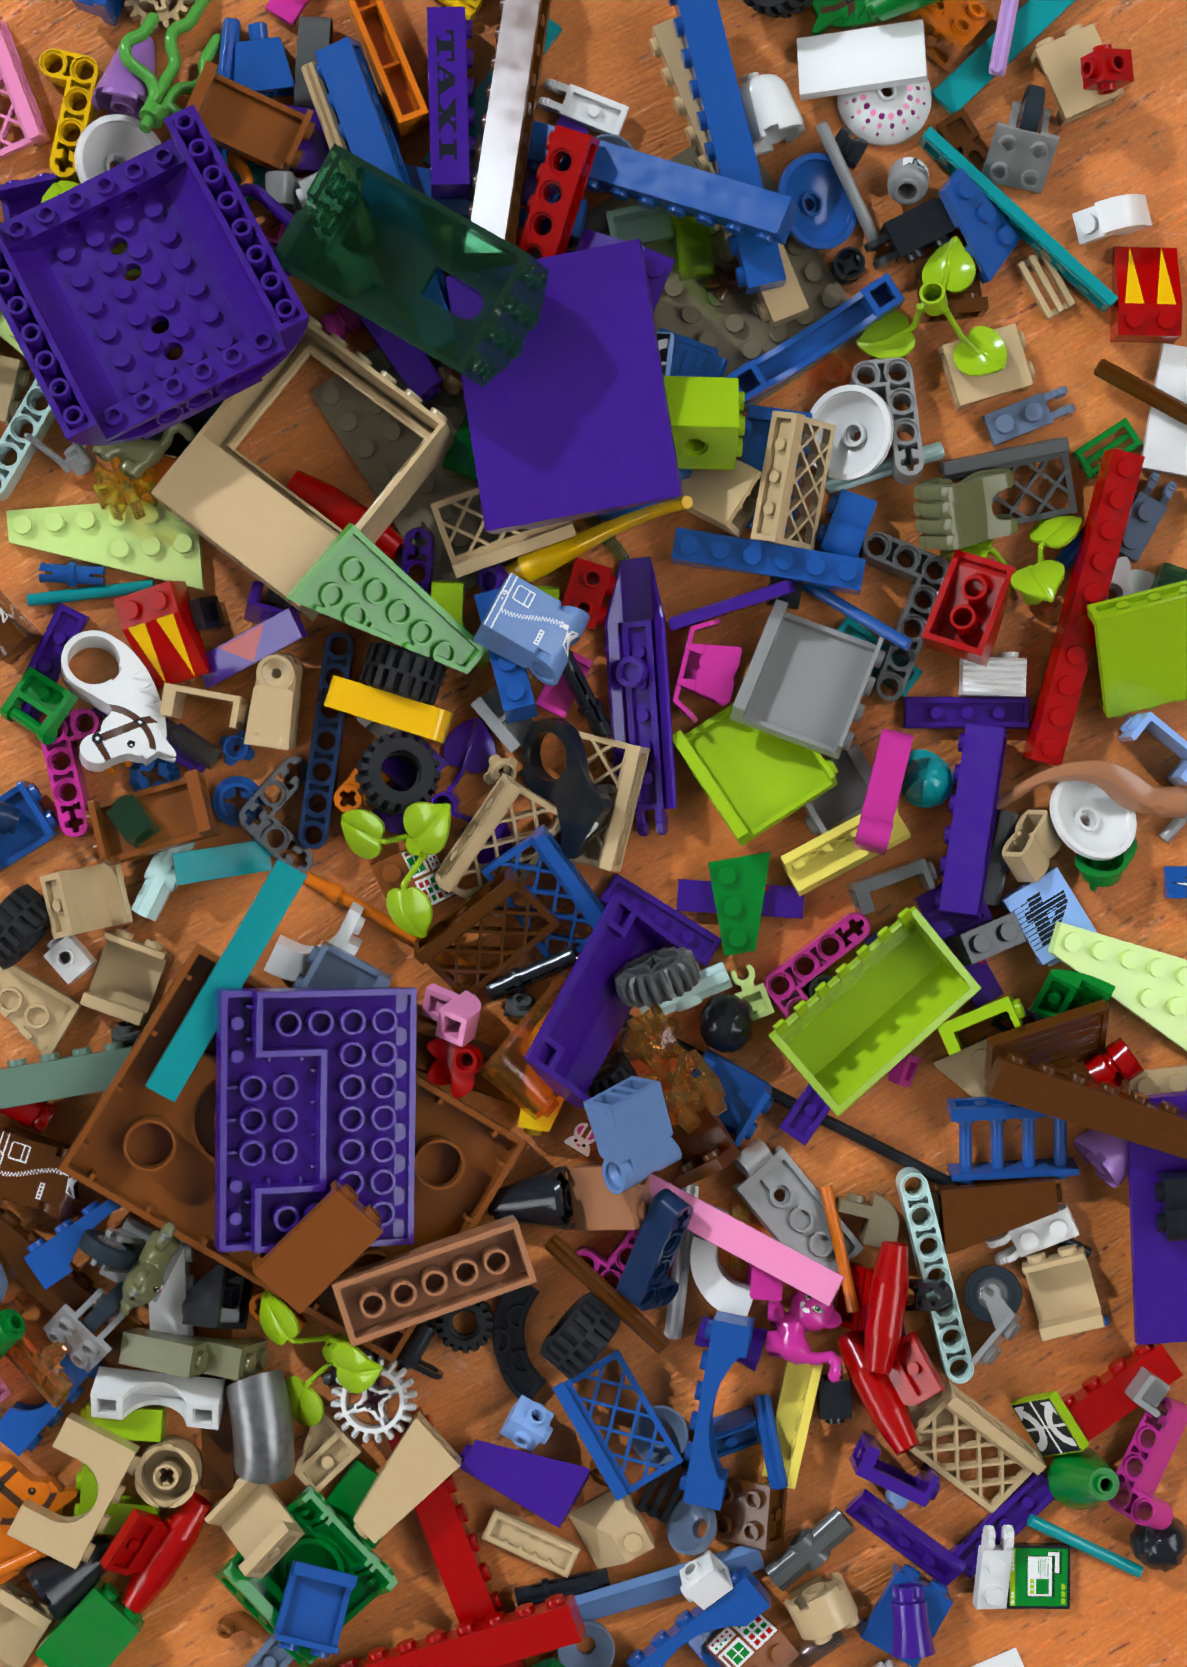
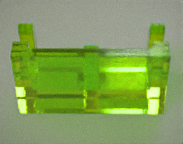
M688 215L685 218L673 216L679 281L714 277L709 227L696 221V218Z

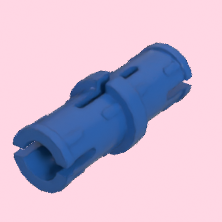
M69 562L68 565L40 563L39 571L52 572V575L39 574L40 583H67L69 587H76L77 584L104 586L106 578L93 577V574L106 575L105 566H80L77 562Z

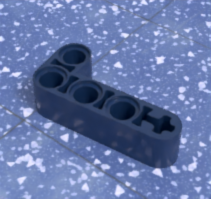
M667 1188L657 1193L652 1200L617 1286V1292L641 1311L669 1304L679 1290L678 1282L671 1278L668 1273L692 1218L693 1207Z

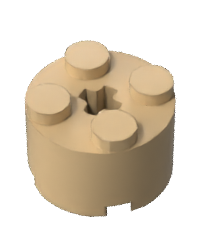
M177 1435L164 1437L161 1442L150 1444L142 1454L141 1460L135 1469L134 1482L139 1496L147 1504L157 1508H176L184 1504L197 1488L202 1478V1457L197 1448L186 1439ZM171 1469L174 1474L171 1473L167 1476L164 1474V1470Z
M838 1572L829 1573L831 1579L822 1580L819 1575L805 1581L790 1592L791 1600L786 1598L784 1601L801 1638L804 1640H814L816 1645L827 1643L832 1639L833 1633L842 1628H852L860 1621L857 1616L858 1608L843 1576Z

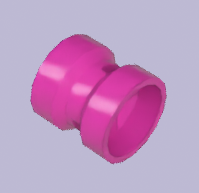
M346 301L337 305L335 312L331 314L326 313L319 318L329 335L334 333L343 340H345V335L348 332L355 333L362 328L361 323Z

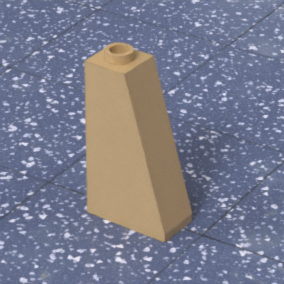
M420 1412L414 1415L355 1512L353 1518L355 1522L354 1528L362 1538H370L374 1544L461 1465L462 1458Z

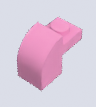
M432 983L426 987L421 1015L437 1021L435 1036L464 1047L476 1036L481 1002L474 994L467 990L459 995Z

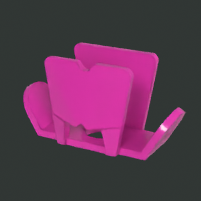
M721 619L693 625L688 632L672 703L693 723H696L698 719L678 700L680 688L721 706H726L731 699L734 676L739 667L742 649L735 646L692 643L694 632L717 626L722 623Z

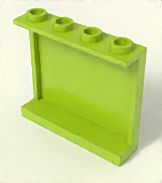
M1187 580L1087 605L1088 617L1094 625L1102 698L1098 699V704L1107 718L1122 717L1130 712L1154 709L1158 705L1187 700Z
M731 704L685 735L681 730L673 734V745L742 847L838 785L835 776L838 770L829 756L823 759L817 751L730 720L733 704Z

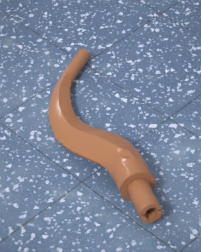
M1088 760L1058 765L1024 780L999 796L997 806L1002 810L1033 789L1043 785L1066 781H1083L1096 785L1119 806L1128 810L1159 817L1185 818L1187 815V788L1155 787L1121 765L1108 761Z

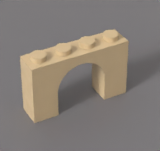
M72 1412L66 1418L52 1447L80 1460L92 1470L98 1484V1496L94 1507L82 1515L68 1517L59 1515L27 1499L21 1505L7 1535L76 1569L81 1561L85 1563L89 1561L96 1547L95 1544L91 1543L96 1532L101 1534L104 1532L111 1518L106 1513L111 1503L117 1505L126 1489L121 1484L126 1474L133 1475L141 1458L136 1456L140 1446Z

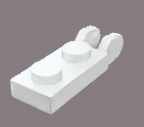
M546 79L544 83L545 88L550 92L565 96L563 104H560L549 98L540 97L536 103L540 108L553 114H559V117L563 116L601 134L620 135L629 112L628 106L573 84L569 86L553 79Z
M1064 1203L1058 1206L1057 1213L988 1239L986 1243L992 1249L1005 1245L1012 1239L1014 1246L998 1252L994 1257L996 1264L1003 1265L1015 1261L1019 1256L1022 1258L1080 1234L1067 1204Z
M984 1525L981 1545L978 1547L972 1601L976 1610L1007 1608L1012 1548L1014 1547L1015 1539L1012 1525H1003L1000 1545H995L996 1531L994 1526Z

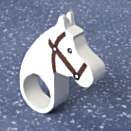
M89 630L73 636L66 643L61 655L63 682L67 689L75 696L108 715L103 721L99 733L90 734L82 740L79 754L82 765L89 771L101 772L125 761L143 763L147 766L155 759L160 758L174 763L176 752L166 740V718L163 715H159L161 706L159 694L148 670L138 656L125 643L103 631ZM100 648L109 652L115 658L119 667V674L114 680L110 679L100 684H88L77 679L70 671L68 664L71 658L80 650Z

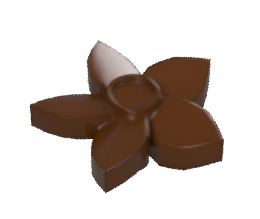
M715 264V278L708 280L704 287L717 289V298L720 303L726 298L728 292L731 294L742 293L741 287L735 281L737 279L735 268L728 270L725 274L723 268Z

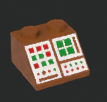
M407 849L371 865L385 898H387V894L391 889H401L402 881L418 859L417 855L410 854ZM438 853L428 855V859L422 862L408 883V888L417 887L421 889L430 899L432 907L457 895L452 891L449 893L440 888L433 876L442 863Z
M763 1614L759 1615L747 1626L721 1628L703 1645L721 1667H788L800 1655L783 1633Z

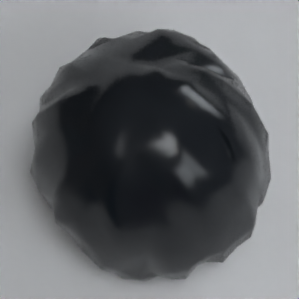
M726 993L717 994L713 999L709 1000L701 1011L699 1018L701 1036L705 1044L721 1053H733L741 1050L751 1039L753 1032V1008L750 1003L736 995L729 996Z
M1174 1516L1172 1523L1164 1530L1136 1524L1130 1533V1547L1134 1556L1143 1565L1148 1566L1152 1570L1167 1572L1182 1564L1183 1558L1187 1555V1529Z

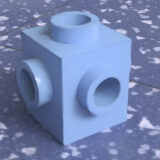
M521 1395L511 1408L499 1433L513 1441L516 1446L532 1452L539 1443L544 1445L553 1431V1427L549 1426L554 1413L547 1410L542 1404Z

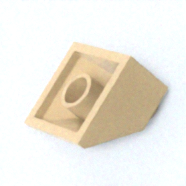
M608 1490L584 1505L570 1511L568 1514L598 1569L628 1563L655 1548L654 1537L630 1495L617 1502L611 1490Z

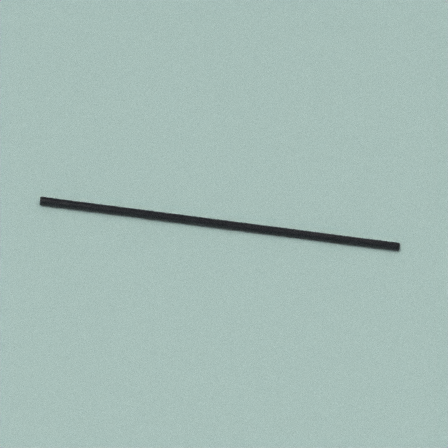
M628 1014L623 1023L624 1026L637 1030L640 1034L697 1063L704 1051ZM772 1087L771 1097L774 1098V1102L791 1109L797 1099ZM828 1114L820 1123V1125L905 1168L913 1167L918 1169L925 1178L938 1185L958 1184L957 1181L952 1182L951 1177ZM1073 1238L1057 1244L1061 1247L1069 1244H1075L1076 1247L1084 1246L1087 1259L1092 1252L1091 1247Z

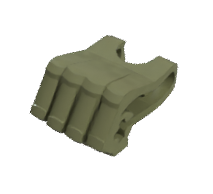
M996 468L975 472L958 483L952 484L950 479L935 477L923 480L918 485H915L914 496L919 501L914 503L915 516H921L916 519L915 526L917 532L923 533L919 536L921 549L958 550L1017 532V519L1008 514L994 515L991 509L992 499L997 492L1013 486V471L1005 468Z

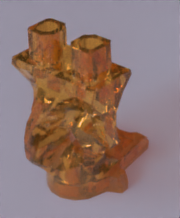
M654 1004L644 1014L627 1021L629 1038L622 1046V1049L630 1057H636L644 1062L654 1073L651 1076L647 1074L643 1078L660 1081L669 1091L667 1093L663 1092L670 1122L674 1127L679 1124L687 1133H691L702 1124L696 1114L702 1109L707 1108L712 1117L718 1116L727 1110L723 1098L725 1092L719 1077L711 1070L696 1049L688 1052L675 1039V1033L680 1029L679 1021L675 1014L666 1018L660 1006ZM670 1058L678 1060L677 1067L673 1071L666 1068V1063ZM692 1069H697L701 1072V1075L693 1078L690 1072Z

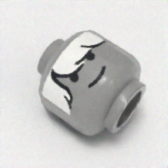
M900 158L890 167L887 180L888 193L899 204L913 205L920 202L927 194L929 187L928 168L918 158Z

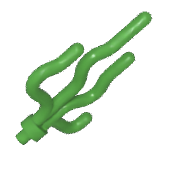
M195 0L184 19L172 23L167 29L164 45L168 56V65L159 80L132 55V47L146 41L157 26L159 16L155 12L149 13L138 29L127 33L121 39L118 49L123 65L140 78L148 88V98L139 111V118L142 120L139 124V129L142 132L149 134L153 128H161L164 118L182 110L175 104L182 95L192 94L206 60L212 62L219 51L222 35L217 33L211 37L200 56L198 78L194 81L174 84L169 89L181 66L177 38L180 34L190 31L197 24L211 0Z

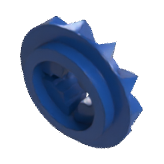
M160 758L155 759L147 766L143 763L134 762L130 768L129 783L134 792L150 788V779L143 775L142 772H152L157 763H159L158 774L162 778L167 779V781H156L154 786L180 779L178 765L176 762L171 763Z
M243 776L226 778L219 783L213 793L212 804L216 815L221 821L231 826H239L236 821L237 810L235 805L225 802V799L234 798L236 792H238V787L241 797L247 799L258 788L253 780ZM257 798L254 801L260 804L257 809L252 812L247 810L245 812L247 815L246 824L252 823L256 819L258 812L262 809L263 805H261Z

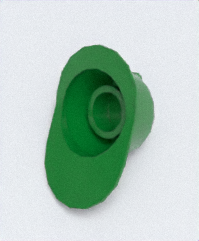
M1134 838L1132 844L1125 852L1109 860H1092L1078 853L1076 854L1074 859L1075 865L1081 871L1082 878L1089 883L1091 891H1096L1098 887L1113 886L1120 881L1124 870L1138 848L1137 840Z

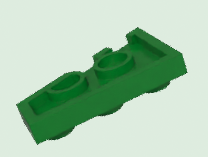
M771 851L708 862L724 956L756 951Z

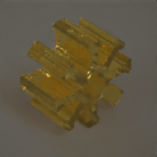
M117 457L110 461L113 471L102 468L99 464L96 465L93 473L97 484H93V489L101 509L105 510L109 506L113 519L122 521V515L127 506H131L136 520L144 518L146 514L141 501L151 503L154 507L158 505L159 501L151 494L152 490L159 483L155 467L147 469L139 479L131 480L117 469L121 462Z

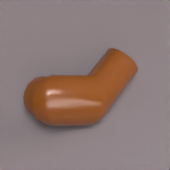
M237 1611L224 1615L219 1620L216 1630L218 1635L225 1639L230 1638L233 1633L241 1630L258 1639L264 1628L247 1612Z

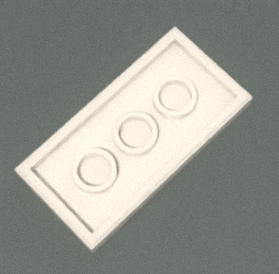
M923 19L797 38L801 101L928 82Z
M1163 343L1160 349L1154 386L1186 404L1187 347ZM1152 406L1149 409L1141 456H1145L1142 469L1187 477V425Z

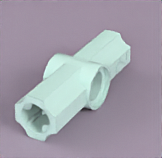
M196 842L165 850L154 855L144 875L146 880L138 892L131 910L145 918L157 921L170 893L174 892L178 886L172 853L191 851Z
M721 961L700 970L701 978L698 980L699 983L691 991L684 992L681 997L673 998L672 1001L663 1002L661 1005L654 1004L651 1007L643 1006L639 1008L644 1022H650L674 1011L681 1012L703 1002L702 999L733 987L723 962Z

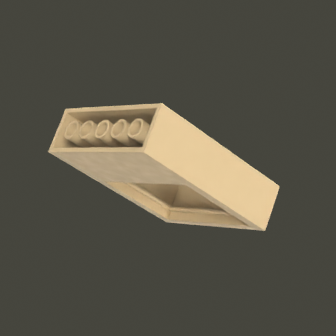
M308 315L309 322L306 331L291 353L262 377L263 381L223 401L152 490L151 494L174 516L311 621H314L319 612L288 600L285 597L343 530L236 450L238 445L310 355H312L423 438V441L355 525L375 544L452 447L455 440L450 432L452 430L451 426L446 423L447 418L434 407L430 410L425 408L421 404L422 399L408 388L405 392L396 385L397 381L389 373L384 370L380 373L375 371L371 367L372 362L358 351L355 355L346 348L347 343L334 333L328 336L321 330L323 326L315 318Z

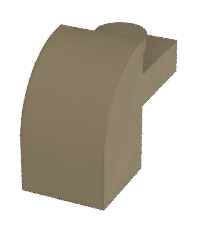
M872 1190L869 1202L865 1201V1196L852 1192H847L846 1197L838 1195L836 1202L838 1212L865 1218L860 1235V1240L863 1244L880 1248L882 1241H897L899 1218L895 1208L882 1194Z

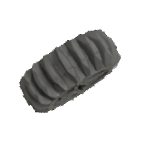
M664 947L660 950L643 953L639 957H633L630 962H625L624 966L620 967L614 975V985L618 997L621 998L623 1004L638 1008L643 1006L651 1007L654 1004L661 1005L663 1002L672 1001L673 998L681 997L684 992L691 991L701 978L700 968L692 950L685 947Z

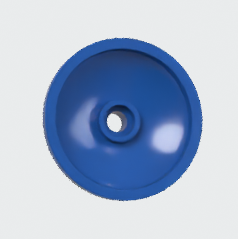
M809 153L790 162L783 171L777 188V193L792 197L799 208L789 234L798 243L813 250H827L842 244L854 230L857 217L829 156L823 153Z

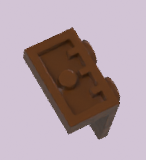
M974 257L972 259L975 263L976 276L973 283L960 293H950L946 290L948 307L955 320L983 317L989 310L988 297H982L980 278L977 274L979 273V267ZM929 258L916 259L914 262L918 304L921 303L919 291L923 285L922 271ZM925 311L922 312L920 317V323L948 320L943 313L938 316H931L925 313Z
M709 1100L687 1110L684 1115L681 1113L670 1118L673 1131L671 1137L680 1147L682 1152L681 1161L683 1163L678 1167L680 1173L670 1180L674 1186L680 1189L685 1188L723 1170L741 1155Z
M728 1476L721 1510H714L717 1519L715 1539L762 1550H768L783 1544L788 1488L772 1490L769 1481L759 1483Z

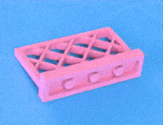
M0 19V93L9 96L12 103L7 116L0 113V118L5 119L0 131V159H3L34 144L41 146L51 141L8 25ZM11 123L21 127L24 139L15 143L5 140Z

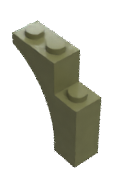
M136 1327L123 1331L119 1364L188 1379L203 1373L239 1381L263 1371L269 1358V1351L266 1349L268 1339L259 1337H196Z

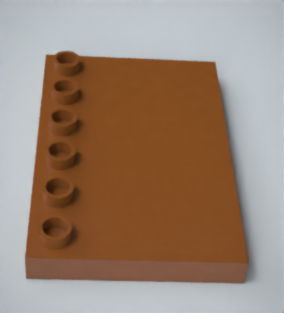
M196 943L60 1162L58 1169L161 1229L165 1223L171 1222L175 1224L176 1231L173 1235L174 1237L280 1297L253 1273L252 1260L259 1253H254L252 1250L219 1252L215 1247L216 1032L175 1102L145 1086L220 958L216 953ZM249 974L242 988H272ZM416 1074L414 1244L368 1247L343 1273L475 1228L527 1142L518 1134L458 1098L455 1099L453 1095ZM330 1284L304 1312L348 1337L332 1285ZM416 1325L370 1340L361 1345L394 1363Z

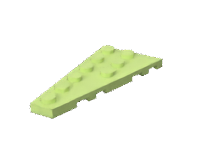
M157 499L6 511L8 539L11 544L166 582L185 581L188 587L205 591L201 536L169 512Z
M1056 921L1048 952L1073 971L1093 976L1116 986L1111 997L1117 1003L1187 1052V960Z

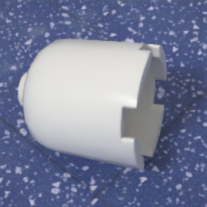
M758 72L750 73L741 79L742 84L739 85V90L756 156L774 151L772 145L784 139L789 144L801 136L805 131L804 120L783 79L774 74L759 75Z

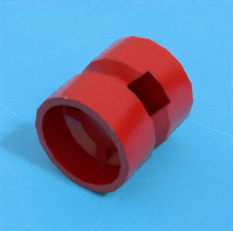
M1121 1037L1106 1046L1105 1054L1096 1053L1084 1061L1086 1068L1097 1084H1100V1081H1106L1121 1088L1122 1080L1131 1081L1144 1072V1069Z

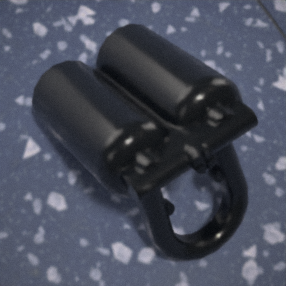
M432 1319L416 1325L396 1358L398 1361L397 1371L405 1367L407 1370L409 1368L414 1369L436 1380L442 1379L444 1373L421 1359L437 1330L433 1325L434 1321Z

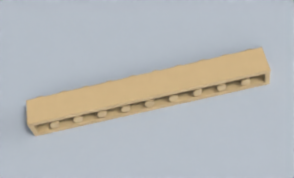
M672 18L652 27V38L648 40L650 49L655 58L660 57L664 68L660 69L666 87L672 86L676 96L673 98V104L678 116L684 115L688 127H685V133L691 146L696 145L700 156L697 157V163L700 170L716 174L714 163H708L704 143H707L708 139L706 131H700L696 112L700 111L698 99L692 100L689 81L693 79L690 68H684L681 49H685L682 37L677 38ZM778 243L786 275V282L782 287L756 293L760 301L757 304L759 315L763 322L768 321L771 329L802 317L809 310L784 245Z

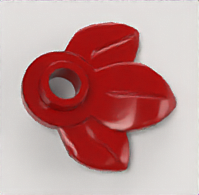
M442 1038L430 1041L426 1047L437 1059L430 1067L426 1080L437 1085L450 1084L451 1092L455 1099L468 1094L474 1087L475 1074L483 1066L484 1058L481 1050L473 1044H466L464 1047H460ZM465 1054L472 1056V1064H467L464 1061Z

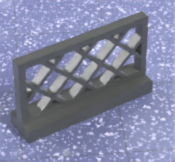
M1057 437L938 462L940 475H942L943 479L950 480L966 478L975 472L996 468H1011L1010 470L1014 473L1018 466L1026 465L1035 473L1025 487L1014 480L1013 485L1021 489L1022 492L1012 506L998 497L1001 491L997 492L992 499V504L997 500L1009 509L1008 515H1012L1014 512L1020 516L1015 518L1018 524L1078 512L1068 450H1070L1068 437ZM1061 458L1062 472L1055 481L1043 473L1042 470L1049 460ZM1041 462L1038 468L1033 466L1032 463ZM1039 475L1053 484L1043 499L1029 491ZM1063 478L1065 482V487L1060 484ZM1057 487L1067 494L1069 507L1056 509L1047 503ZM1026 494L1040 503L1031 515H1024L1016 509ZM1044 506L1050 509V511L1041 512Z

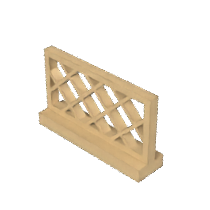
M772 412L750 539L814 550L836 425L805 417L806 415L800 413ZM823 429L822 442L818 445L815 436ZM809 444L812 453L806 459L803 449ZM816 462L817 470L816 475L813 477L810 467ZM803 476L806 485L800 490L797 481ZM810 494L811 504L807 508L804 499ZM798 508L801 516L795 522L791 513ZM803 526L806 528L804 542H802L799 530Z
M478 486L430 503L456 578L577 536L572 521L530 530L509 531L514 534L504 537L506 532L500 533L498 540L492 542L480 538L479 536L484 528L483 514L469 508L473 496L480 494ZM467 498L464 505L458 502ZM452 504L461 508L462 511L455 525L442 520L438 508ZM466 511L482 518L475 535L459 528ZM445 526L452 529V532L449 537L445 529ZM456 532L473 539L468 550L458 554H454L451 545ZM477 541L484 544L474 548Z
M578 731L580 737L590 740L597 753L587 758L588 764L600 757L608 772L595 780L589 771L592 782L599 784L611 776L616 784L617 793L610 796L613 802L612 809L608 813L607 825L602 827L589 840L591 841L596 838L601 846L599 859L589 858L585 852L584 855L570 860L608 871L621 872L650 748ZM599 743L606 744L608 746L602 749ZM614 747L625 749L622 763L612 768L605 753ZM555 814L553 815V819H552L551 825L553 824V822H554L555 819L557 818V815H555ZM561 829L559 830V832H558V833L556 834V836L554 837V838L556 839V841H557L558 835H560V834L562 833V832H561Z
M503 772L433 875L438 886L449 893L452 891L467 900L484 886L482 885L480 872L481 868L488 863L478 865L477 855L479 852L493 847L496 859L499 857V845L515 842L516 846L520 843L519 840L526 839L534 834V830L518 834L515 820L532 816L534 828L536 829L539 827L537 814L552 812L557 815L553 824L547 827L555 837L561 829L557 806L520 785L514 778ZM522 794L529 799L531 809L514 813L512 804L518 795ZM535 803H537L538 805H540V806H542V807L536 808V807H535ZM511 821L513 835L496 839L494 831L496 827L501 823ZM536 850L525 854L520 853L519 862L523 863V861L527 860L526 864L536 865L539 854ZM516 856L511 858L509 861H515ZM501 866L497 868L498 874L502 871ZM520 869L518 879L523 883L531 871ZM476 874L478 887L465 890L457 885L463 876ZM492 914L497 918L501 916V914Z
M948 1381L944 1385L946 1390L941 1392L942 1396L914 1424L917 1436L919 1434L931 1433V1445L916 1446L909 1451L993 1514L1033 1472L1039 1475L1047 1466L1038 1449ZM944 1408L953 1414V1423L936 1424V1417ZM973 1429L976 1440L959 1442L958 1430ZM953 1431L952 1443L937 1444L936 1432ZM995 1446L998 1448V1457L981 1459V1447ZM976 1448V1460L959 1461V1450ZM954 1450V1462L940 1463L937 1461V1452ZM1018 1464L1022 1467L1016 1475L1004 1476V1465ZM998 1466L999 1477L982 1479V1467ZM976 1468L977 1479L966 1481L960 1479L961 1469ZM999 1485V1492L990 1501L982 1495V1487Z

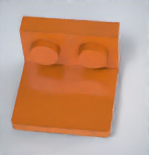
M945 0L912 11L905 22L923 19L926 54L948 72L967 45L991 21L993 15L976 0Z

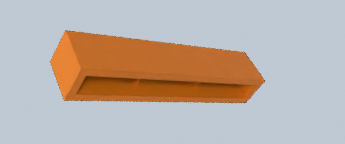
M343 0L399 136L403 137L429 127V111L383 1Z

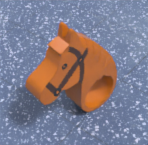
M0 1454V1564L33 1549L7 1535L21 1505L27 1499L62 1515L64 1506L72 1501L79 1492L76 1490V1487H62L55 1476L49 1478L33 1474L15 1456L10 1454ZM25 1567L1 1577L0 1585L9 1581Z

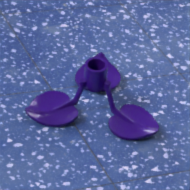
M473 718L461 723L447 737L443 747L444 759L450 766L460 767V769L447 787V790L437 793L430 801V803L450 804L451 815L470 822L472 817L458 811L460 801L454 793V789L462 778L465 769L471 773H481L489 768L488 760L492 755L496 754L494 739L481 718ZM397 785L391 787L396 791H402ZM375 809L372 811L384 822L385 829L402 835L407 833L403 823L404 815L388 816V812L385 811L382 813L375 811ZM507 822L499 824L494 830L496 839L511 836ZM512 842L498 846L499 856L512 848ZM493 847L483 849L477 855L478 863L482 864L489 863L495 859Z

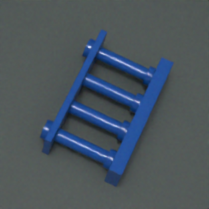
M991 1097L947 1099L949 1117L952 1122L959 1124V1163L948 1164V1172L952 1182L972 1184L975 1180L1051 1176L1054 1179H1067L1071 1175H1079V1168L1074 1158H1067V1121ZM1038 1117H1051L1054 1119V1158L1035 1159V1121L1038 1120ZM1019 1118L1022 1120V1160L1004 1161L1003 1122L1007 1119ZM988 1120L990 1122L991 1162H972V1124L975 1121Z

